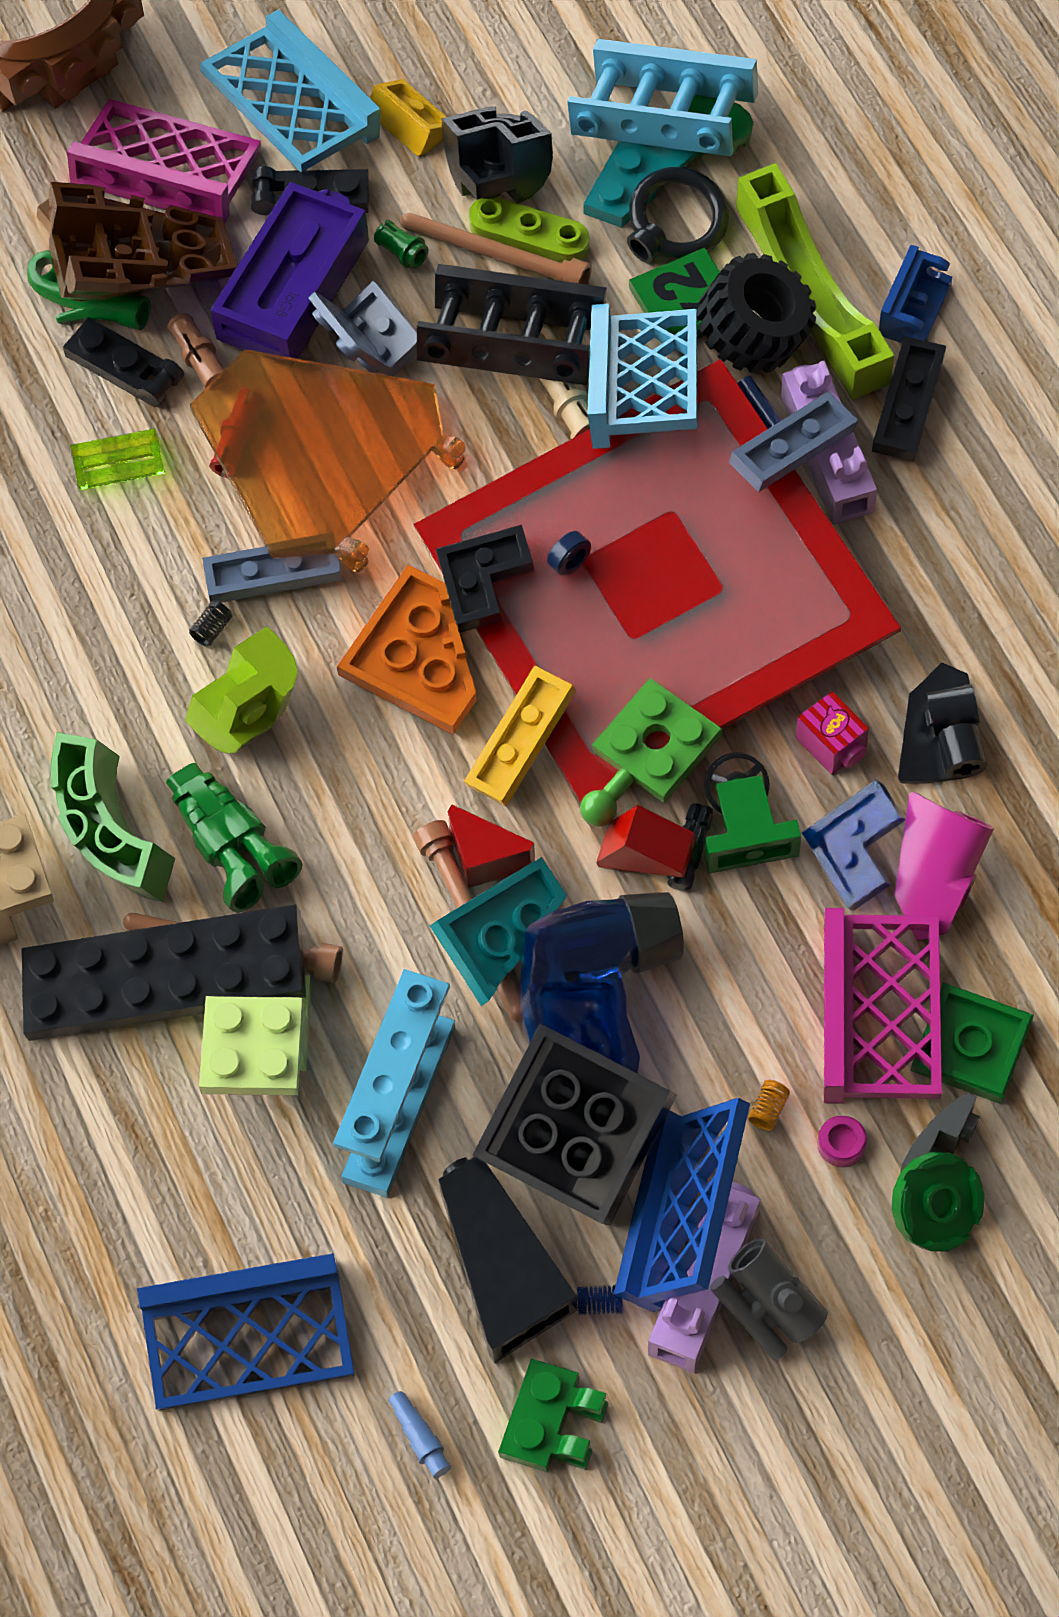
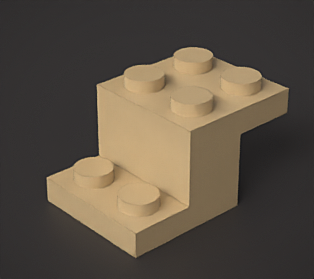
M26 813L0 821V945L19 939L11 915L54 902Z

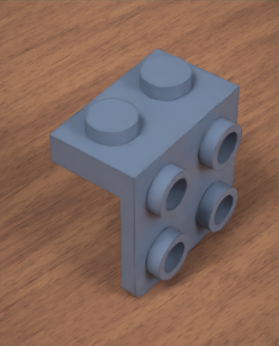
M374 280L344 309L339 308L315 291L308 297L316 307V310L312 313L315 319L327 331L331 332L334 330L340 337L336 342L339 349L350 360L355 361L358 359L369 372L374 373L376 370H379L392 379L417 355V329L383 287Z

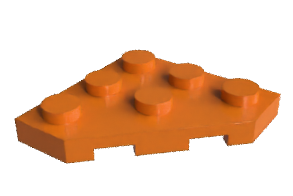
M408 564L337 665V672L339 676L454 735L477 701L476 689L469 671L464 646L445 583Z

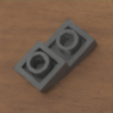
M966 1093L944 1108L918 1136L902 1163L901 1171L914 1158L928 1152H943L944 1150L954 1154L960 1140L969 1143L980 1119V1116L973 1113L977 1096Z

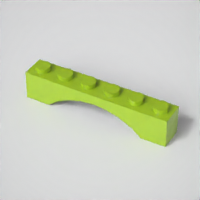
M774 163L738 177L737 211L763 254L772 256L773 261L777 263L781 260L788 264L787 268L791 272L797 271L801 275L800 281L802 284L809 286L812 292L809 298L815 300L816 310L813 312L816 316V322L811 328V333L851 400L890 385L894 362L892 350L876 324L863 316L850 303L832 278L812 240L796 195L778 165Z

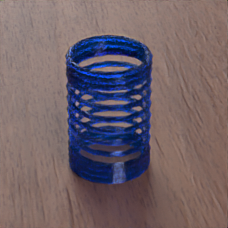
M616 1284L612 1286V1291L611 1286L608 1285V1297L606 1285L603 1286V1293L602 1286L600 1285L597 1290L595 1285L594 1295L592 1286L589 1287V1292L587 1286H578V1315L585 1316L587 1314V1305L588 1314L591 1315V1299L594 1315L596 1314V1303L598 1314L600 1315L601 1307L602 1314H605V1301L607 1314L610 1313V1305L612 1314H614V1309L616 1314H622V1298L613 1295Z

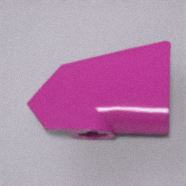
M916 792L910 793L894 895L903 914L908 916H939V936L947 934L955 915L963 907L976 879L974 872L994 828L968 814L959 811L953 812ZM912 930L917 941L929 938V930Z

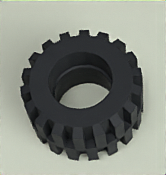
M747 253L744 258L737 256L724 266L698 302L700 307L696 310V318L702 321L698 325V329L701 335H705L708 338L705 342L710 350L715 349L719 353L717 357L723 362L726 360L732 362V367L741 371L745 367L749 373L758 374L761 369L765 373L774 371L776 367L780 368L811 333V328L815 325L816 316L813 312L816 310L815 300L809 298L812 292L808 285H803L800 281L801 275L797 271L791 272L787 268L788 264L780 260L777 263L773 261L772 256L765 254L761 258H758L755 253Z

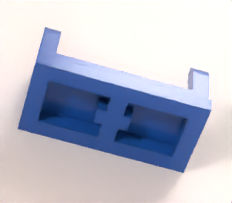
M910 245L880 314V333L884 338L899 343L903 342L904 336L927 341L952 283L951 276L931 268L934 267L940 271H947L950 263L940 256L918 250L919 247Z

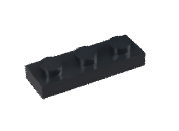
M904 336L874 436L872 452L915 461L945 358V345Z

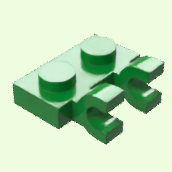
M531 1358L498 1450L500 1458L544 1472H548L552 1458L586 1470L593 1452L589 1448L590 1440L573 1435L562 1436L561 1432L568 1412L602 1423L609 1405L608 1401H605L606 1393L591 1388H577L580 1380L579 1373Z

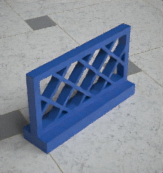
M736 1098L683 1116L669 1110L646 1156L613 1295L651 1312L661 1311L667 1299L708 1290L749 1111V1102ZM727 1123L726 1129L723 1131V1133H722L721 1136L719 1137L718 1134L720 1133V1131L722 1130V1128H723V1127L725 1126V1124ZM709 1146H710V1147H711L710 1151H709L708 1154L705 1156V1158L702 1160V1162L699 1163V1160L702 1158V1156L704 1155V1153L707 1151V1149H708ZM717 1168L716 1174L714 1175V1177H713V1178L711 1179V1181L709 1182V1181H708L709 1177L712 1175V1173H713V1172L715 1171V1169ZM700 1192L701 1195L695 1201L693 1206L689 1209L688 1206L694 1200L696 1195ZM706 1215L705 1221H704L703 1224L700 1226V1228H698V1224H699L700 1221L703 1219V1217ZM689 1238L690 1242L684 1248L682 1253L678 1255L679 1250ZM695 1262L693 1275L688 1277L687 1271Z
M334 1253L137 1288L139 1308L142 1310L156 1410H165L354 1376L339 1281L340 1277ZM330 1289L333 1308L321 1325L298 1309L310 1292ZM300 1294L293 1304L282 1298ZM269 1299L276 1300L288 1309L272 1334L249 1318L261 1301ZM250 1303L244 1313L233 1307ZM226 1308L240 1318L223 1342L200 1327L213 1309ZM201 1312L194 1322L185 1316V1314ZM294 1314L317 1330L300 1354L278 1339V1336ZM176 1316L190 1326V1328L172 1351L157 1340L155 1320ZM334 1318L338 1337L327 1330ZM245 1323L268 1338L251 1363L228 1347ZM196 1331L219 1347L202 1371L179 1356ZM324 1334L339 1345L343 1366L320 1369L306 1359V1357ZM273 1343L296 1358L286 1375L282 1377L271 1378L257 1368ZM159 1349L169 1355L162 1367ZM224 1352L247 1367L235 1385L226 1387L220 1386L208 1377V1374ZM175 1361L198 1376L186 1394L166 1397L163 1377ZM302 1363L313 1370L295 1374ZM253 1372L264 1379L246 1383ZM203 1381L215 1388L196 1392Z

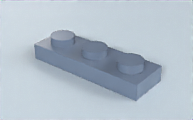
M828 391L734 450L729 463L760 492L854 432L858 419Z
M334 534L202 558L210 602L212 600L227 602L342 581Z

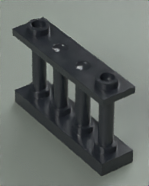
M438 264L435 272V308L441 309L437 323L418 321L417 361L587 385L590 345H583L582 340L585 330L591 331L592 305L606 304L607 287ZM458 312L483 315L480 328L472 329L454 326ZM507 318L526 321L522 335L496 332L500 319ZM543 324L568 327L564 342L539 338Z

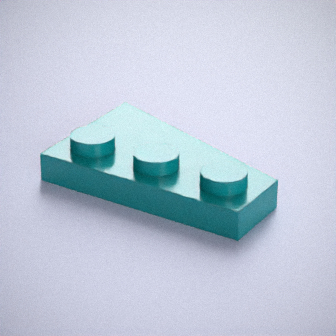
M618 141L583 204V213L622 228L630 221V199L635 188L643 178L656 170L666 167L686 168V165L697 155L702 157L705 153ZM658 188L657 190H655V191L651 194V196L649 197V199H648V201H647V205H648L653 199L656 198V192H657L660 188Z
M540 857L430 925L432 931L481 1006L491 999L497 991L499 984L521 959L520 956L531 941L539 935L565 900L567 894L543 857Z

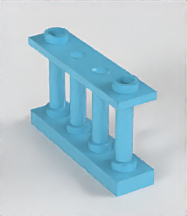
M597 39L593 47L595 77L598 84L590 99L570 96L567 101L571 135L724 156L732 155V121L728 115L734 101L755 102L758 95L757 59ZM615 85L637 87L630 104L608 101ZM655 90L677 93L670 110L647 107ZM695 95L717 98L710 115L687 112Z
M403 969L333 1142L334 1147L351 1152L341 1175L344 1184L386 1198L389 1197L455 1030V1020L439 1015L450 989V983Z

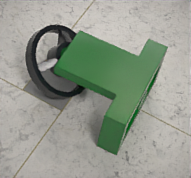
M733 752L719 757L711 764L705 776L704 789L706 797L710 804L723 815L727 831L724 834L705 837V861L709 874L799 857L801 833L798 821L792 820L774 824L767 798L770 788L768 773L756 758L746 753ZM734 758L747 759L756 764L746 773L734 771L726 777L714 773L719 765ZM711 780L717 782L716 791L720 806L716 804L711 795Z

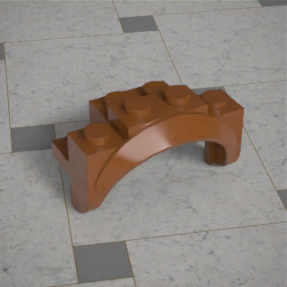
M88 0L75 14L51 29L22 39L0 41V110L4 112L11 106L18 105L36 93L56 109L67 100L75 98L80 91L97 79L109 74L118 65L116 52L123 48L120 32L132 27L144 16L142 1Z

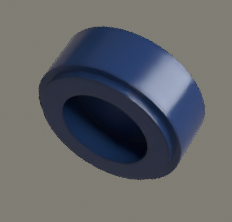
M579 531L567 533L551 549L547 558L548 565L561 576L573 573L588 558L591 551V542Z

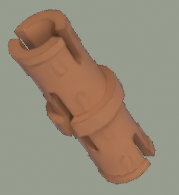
M180 313L174 316L168 323V330L181 347L182 359L186 365L194 368L208 392H217L225 388L230 381V376L215 355L216 347L212 341L202 335L189 313Z

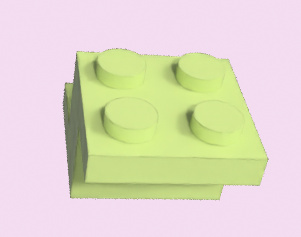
M305 975L306 998L206 996L199 1080L201 1094L299 1095L300 1071H307L312 989L310 975Z

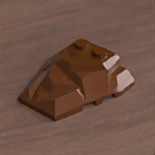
M63 182L50 183L49 217L51 231L49 250L61 298L79 302L87 300L104 301L111 298L150 293L167 287L174 288L230 278L238 266L223 218L170 205L165 210V213L143 208L145 198L131 195L130 203L126 204L104 198L106 188Z

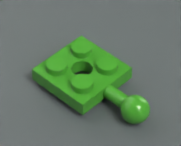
M649 678L592 744L593 752L619 771L603 790H594L584 796L580 805L582 818L589 825L595 827H603L611 823L617 813L616 801L633 782L665 804L723 736L722 729L656 681ZM661 731L668 734L670 737L668 744L661 749L647 747L644 742L646 737L652 732Z

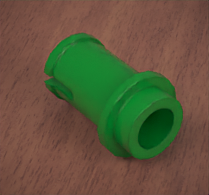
M386 220L385 225L381 223L374 234V242L397 256L400 264L404 267L412 266L417 268L427 258L429 249L425 245V240L420 236H411L396 226L391 220Z

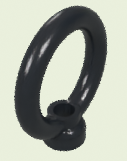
M666 167L650 173L637 185L630 199L629 215L634 232L627 237V244L632 253L645 263H650L658 255L679 259L703 248L710 252L720 243L728 227L729 210L724 194L709 177L690 168ZM668 184H684L695 188L704 195L712 210V222L708 231L702 237L691 242L681 243L667 240L664 232L656 224L648 222L646 205L651 194L658 188Z

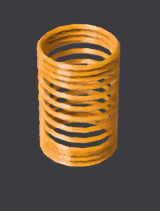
M765 1080L761 1091H759L760 1094L757 1096L758 1098H756L752 1110H750L748 1120L756 1127L770 1131L774 1129L777 1118H779V1114L783 1110L790 1091L780 1082Z

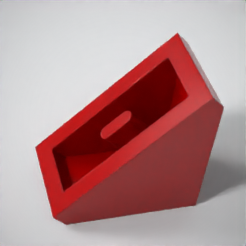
M455 805L450 806L447 811L449 829L454 838L453 843L468 888L511 876L535 861L534 842Z
M636 805L608 824L596 864L601 868L684 878L697 837L694 832Z

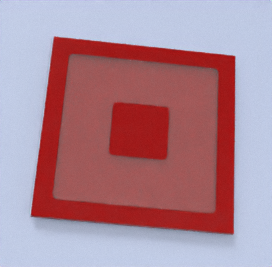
M721 359L697 371L698 429L611 435L610 448L596 449L592 448L589 429L413 524L441 573L442 570L436 552L437 548L522 524L535 571L493 582V589L503 621L475 629L515 696L534 666L572 684L577 692L545 742V746L580 804L584 796L589 792L603 790L619 771L595 754L592 744L649 678L656 681L721 729H724L901 632L900 625L796 470L791 471L758 492L729 463L734 450L766 431L767 427ZM680 380L669 387L675 390L684 381ZM654 394L643 401L653 405L663 397ZM675 404L665 413L668 415L685 414L687 411ZM630 408L618 418L636 417L640 412ZM571 531H579L591 542L590 554L576 571L569 575L561 576L548 565V555L553 546L564 535ZM661 731L652 732L646 737L644 744L651 749H661L668 744L670 737Z

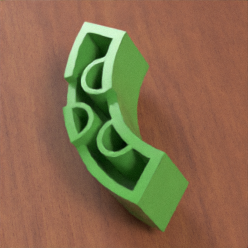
M56 732L51 758V789L56 792L57 805L60 815H58L59 821L72 845L96 869L127 889L146 898L163 902L176 858L156 844L137 838L125 822L116 792V775L120 756L97 739Z

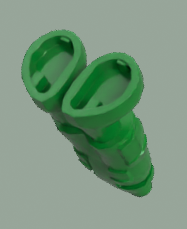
M191 763L167 779L166 784L174 793L172 796L173 803L179 808L182 818L192 832L195 847L208 864L214 867H224L227 880L223 890V900L231 911L240 913L252 908L260 900L264 889L262 877L239 854V850L251 853L258 864L261 874L273 888L287 886L299 875L303 864L296 852L287 847L276 846L268 842L263 837L266 826L250 807L242 802L240 803L227 787L217 782L212 773H203L196 763Z

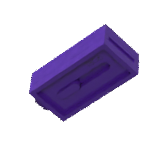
M289 182L210 309L216 340L292 369L319 325V322L312 314L316 307L308 297L315 291L330 302H333L369 242L366 210L351 205L348 197L340 193L329 192V189L317 192Z

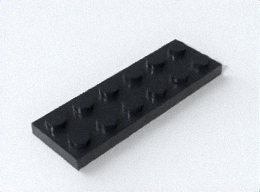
M296 904L21 948L23 1034L29 1041L205 1014L206 996L306 998L301 913Z

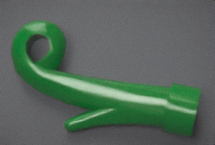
M50 250L38 252L29 261L26 272L28 283L33 290L43 298L73 309L58 314L56 316L57 323L63 324L86 320L90 317L93 320L119 322L121 326L136 330H142L146 326L151 309L148 297L133 295L106 299L104 301L87 300L84 302L61 298ZM52 264L51 270L41 275L42 269L46 265Z

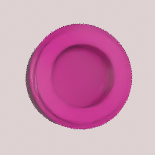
M835 1116L822 1125L818 1136V1150L826 1162L837 1167H848L856 1164L863 1157L867 1145V1134L859 1121L849 1116Z

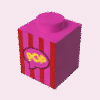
M833 691L798 716L796 739L831 775L844 766L846 768L853 767L866 754L869 728Z

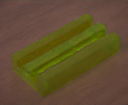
M156 428L70 445L79 490L165 474ZM153 456V459L127 464V461ZM109 464H110V466H111V467L102 468V469H97V470H92V471H87V472H85V470H84V469H89V468H94V467H99V466H104V465H109Z

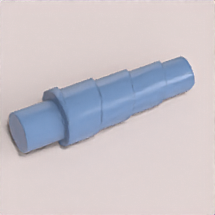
M402 1391L394 1393L389 1397L388 1401L402 1425V1430L410 1441V1446L416 1454L419 1464H425L433 1478L445 1475L451 1469V1466L443 1455L444 1447L437 1436H434L428 1424L422 1419L418 1410L413 1407L407 1395Z

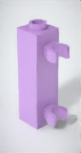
M825 361L814 365H800L782 375L781 399L788 416L828 391L841 403ZM853 432L807 461L832 525L874 513L877 488L867 467L868 464L862 449L858 445Z
M732 1182L708 1290L665 1300L648 1341L649 1356L695 1374L722 1307V1302L710 1290V1286L720 1276H725L732 1282L734 1276L729 1272V1263L734 1255L747 1244L759 1215L760 1198L753 1196V1191L746 1186ZM706 1215L703 1217V1219H702V1220L700 1221V1223L698 1224V1228H700V1226H701V1225L703 1224V1222L705 1221ZM695 1262L687 1271L688 1277L693 1275Z

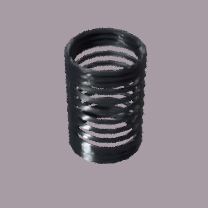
M212 600L208 607H206V610L198 617L199 619L191 626L189 634L199 644L210 646L217 635H219V632L222 631L221 629L233 617L232 612L223 603Z

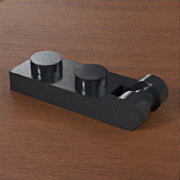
M259 166L252 172V186L256 191L251 195V210L256 214L269 215L281 195H275L272 191H284L289 182L317 192L329 189V192L340 193L348 197L351 205L364 209L366 213H369L368 169L305 170L300 172L299 170L276 171L268 166Z
M90 317L84 321L63 346L65 357L153 407H158L166 398L165 391L171 385L176 386L184 377V371L173 360H163ZM151 374L155 376V378L152 381L147 380V378Z

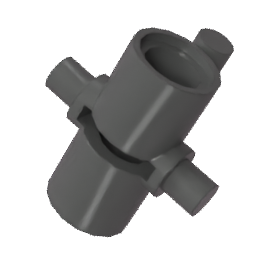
M763 1238L755 1239L746 1244L734 1255L729 1263V1272L744 1287L741 1292L725 1276L718 1277L710 1286V1290L773 1360L781 1358L788 1350V1346L773 1331L774 1327L778 1326L792 1342L798 1343L816 1333L827 1319V1309L798 1277H793L794 1273Z

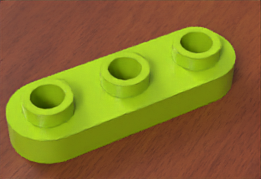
M499 197L478 199L469 209V224L473 234L560 263L564 260L571 261L573 258L583 260L589 252V232L583 224L575 220L519 203L516 204ZM525 224H531V225H534V226H532V227H525V226H523V225H525ZM567 235L573 238L565 239L563 237Z

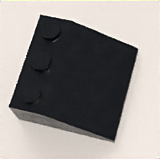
M539 1024L472 1155L593 1220L611 1226L677 1094L566 1036Z

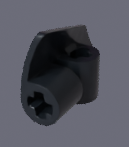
M941 662L926 679L909 693L898 771L900 783H935L976 776L986 769L987 763L978 724H980L973 686L969 682L967 673Z

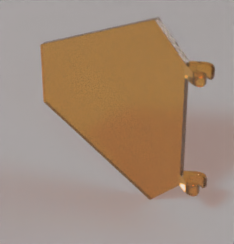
M245 349L190 403V409L272 559L335 553L349 569L356 573L361 572L369 563L366 557L369 554V548L360 540L350 538L431 451L452 470L459 468L465 460L464 455H462L466 450L465 443L456 437L443 435L435 384Z

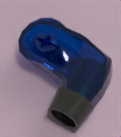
M670 892L619 895L618 899L585 901L553 911L528 926L521 939V974L519 985V1014L528 1046L539 1024H542L638 1074L640 1054L627 1017V997L621 975L630 969L633 973L637 974L682 958L684 953L683 930L677 905Z

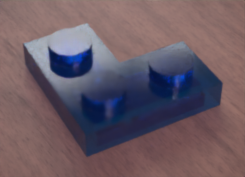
M877 779L801 832L845 906L852 911H855L891 885L870 851L869 846L906 820L884 784Z

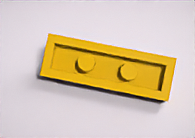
M534 666L465 778V784L469 788L507 807L577 692L574 686Z

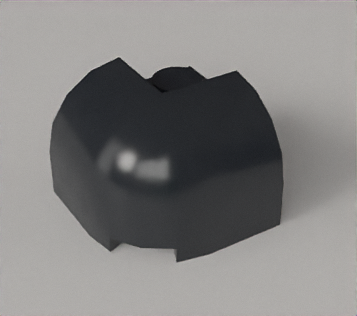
M496 106L441 119L447 163L454 183L462 196L473 194L476 199H493L500 196L501 193L507 192L518 204L531 198L544 186L552 168V133L530 112L525 110L520 113V116L497 114Z

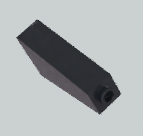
M464 1157L450 1164L444 1170L443 1176L438 1180L441 1197L490 1358L495 1364L578 1311L577 1295L488 1164L476 1157L470 1160Z

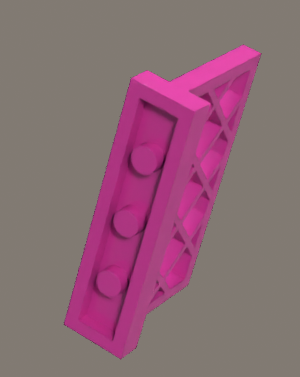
M108 99L81 143L73 141L67 150L70 183L106 188L105 193L130 199L131 195L145 198L144 204L165 210L170 205L213 215L223 218L225 224L230 216L229 204L259 155L261 141ZM115 115L130 119L132 123L112 128L109 122ZM158 127L169 131L168 134L151 139L146 132ZM139 134L142 140L141 142L124 147L119 141L121 138ZM195 138L207 142L205 145L189 150L184 141ZM111 142L115 149L107 151L94 146ZM174 144L177 145L180 150L178 153L161 158L157 152L158 149ZM231 149L245 151L243 156L226 160L222 152ZM149 152L153 160L147 162L132 157ZM214 155L219 162L199 168L195 160ZM187 163L191 171L182 172L171 167ZM226 174L228 182L225 184L209 178Z
M825 908L824 1103H843V1098L941 1099L939 916L844 915V908ZM853 929H873L884 941L867 955L853 942ZM908 930H929V944L916 956L898 940ZM890 946L908 961L893 977L889 976L874 962ZM853 955L861 961L854 968ZM928 956L929 968L922 962ZM866 968L884 983L869 999L853 986V980ZM913 969L919 971L929 981L930 988L917 1000L898 984ZM890 990L909 1006L893 1022L874 1006ZM853 999L856 1000V1001L861 1005V1006H860L856 1011H854V1012H853ZM929 999L930 1013L923 1007ZM866 1012L871 1014L885 1028L869 1044L853 1030V1024ZM915 1012L930 1025V1033L917 1045L899 1029ZM891 1034L909 1050L893 1067L875 1051ZM853 1043L861 1050L856 1056H854ZM929 1044L931 1058L923 1051ZM867 1056L885 1072L875 1084L854 1083V1068ZM917 1057L931 1071V1085L910 1084L899 1072ZM890 1080H893V1081L896 1082L897 1084H887V1083H888Z

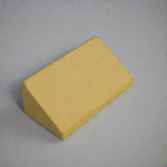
M404 79L374 85L370 99L380 108V124L414 154L422 156L443 141L441 119L447 116Z

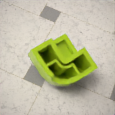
M268 626L264 627L234 647L224 675L192 695L185 721L214 749L226 754L236 753L270 730L284 714L298 674L294 655Z

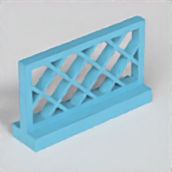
M279 9L266 16V27L200 63V72L300 172L305 171L360 138L368 144L380 137V108ZM263 44L273 52V58L250 56L252 50ZM225 65L241 67L240 77L222 75L218 69ZM247 68L270 70L269 80L247 78ZM276 71L295 73L299 77L298 83L275 81ZM243 90L265 91V102L247 100L243 96ZM272 93L296 95L294 105L272 103ZM301 96L319 97L324 102L323 108L300 106ZM269 114L292 117L291 126L272 125L268 121ZM298 117L321 120L320 130L296 128ZM327 121L344 122L349 127V129L342 133L325 131ZM294 139L318 142L317 147L302 155L293 146Z
M609 304L592 305L588 420L593 449L610 448L611 435L698 429L696 309L610 316ZM688 325L675 335L666 331V329L672 326ZM621 330H641L633 338L620 333ZM653 338L663 342L654 350L644 346ZM674 350L685 354L675 362L666 358ZM632 353L641 357L632 365L622 361ZM653 365L663 369L654 377L643 373ZM674 377L683 380L684 383L675 390L665 385ZM631 380L641 385L631 393L621 388ZM653 392L663 397L653 405L643 401ZM676 404L685 409L687 413L668 415L665 411ZM630 408L640 412L636 417L618 418Z

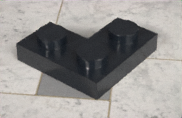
M522 524L436 549L459 633L503 621L492 583L535 571Z

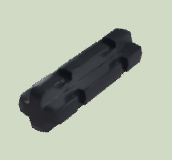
M693 803L689 806L685 818L686 823L683 827L694 832L697 838L684 878L667 876L668 886L673 889L689 891L692 888L695 871L698 868L704 849L705 837H707V831H709L713 819V809L707 805Z

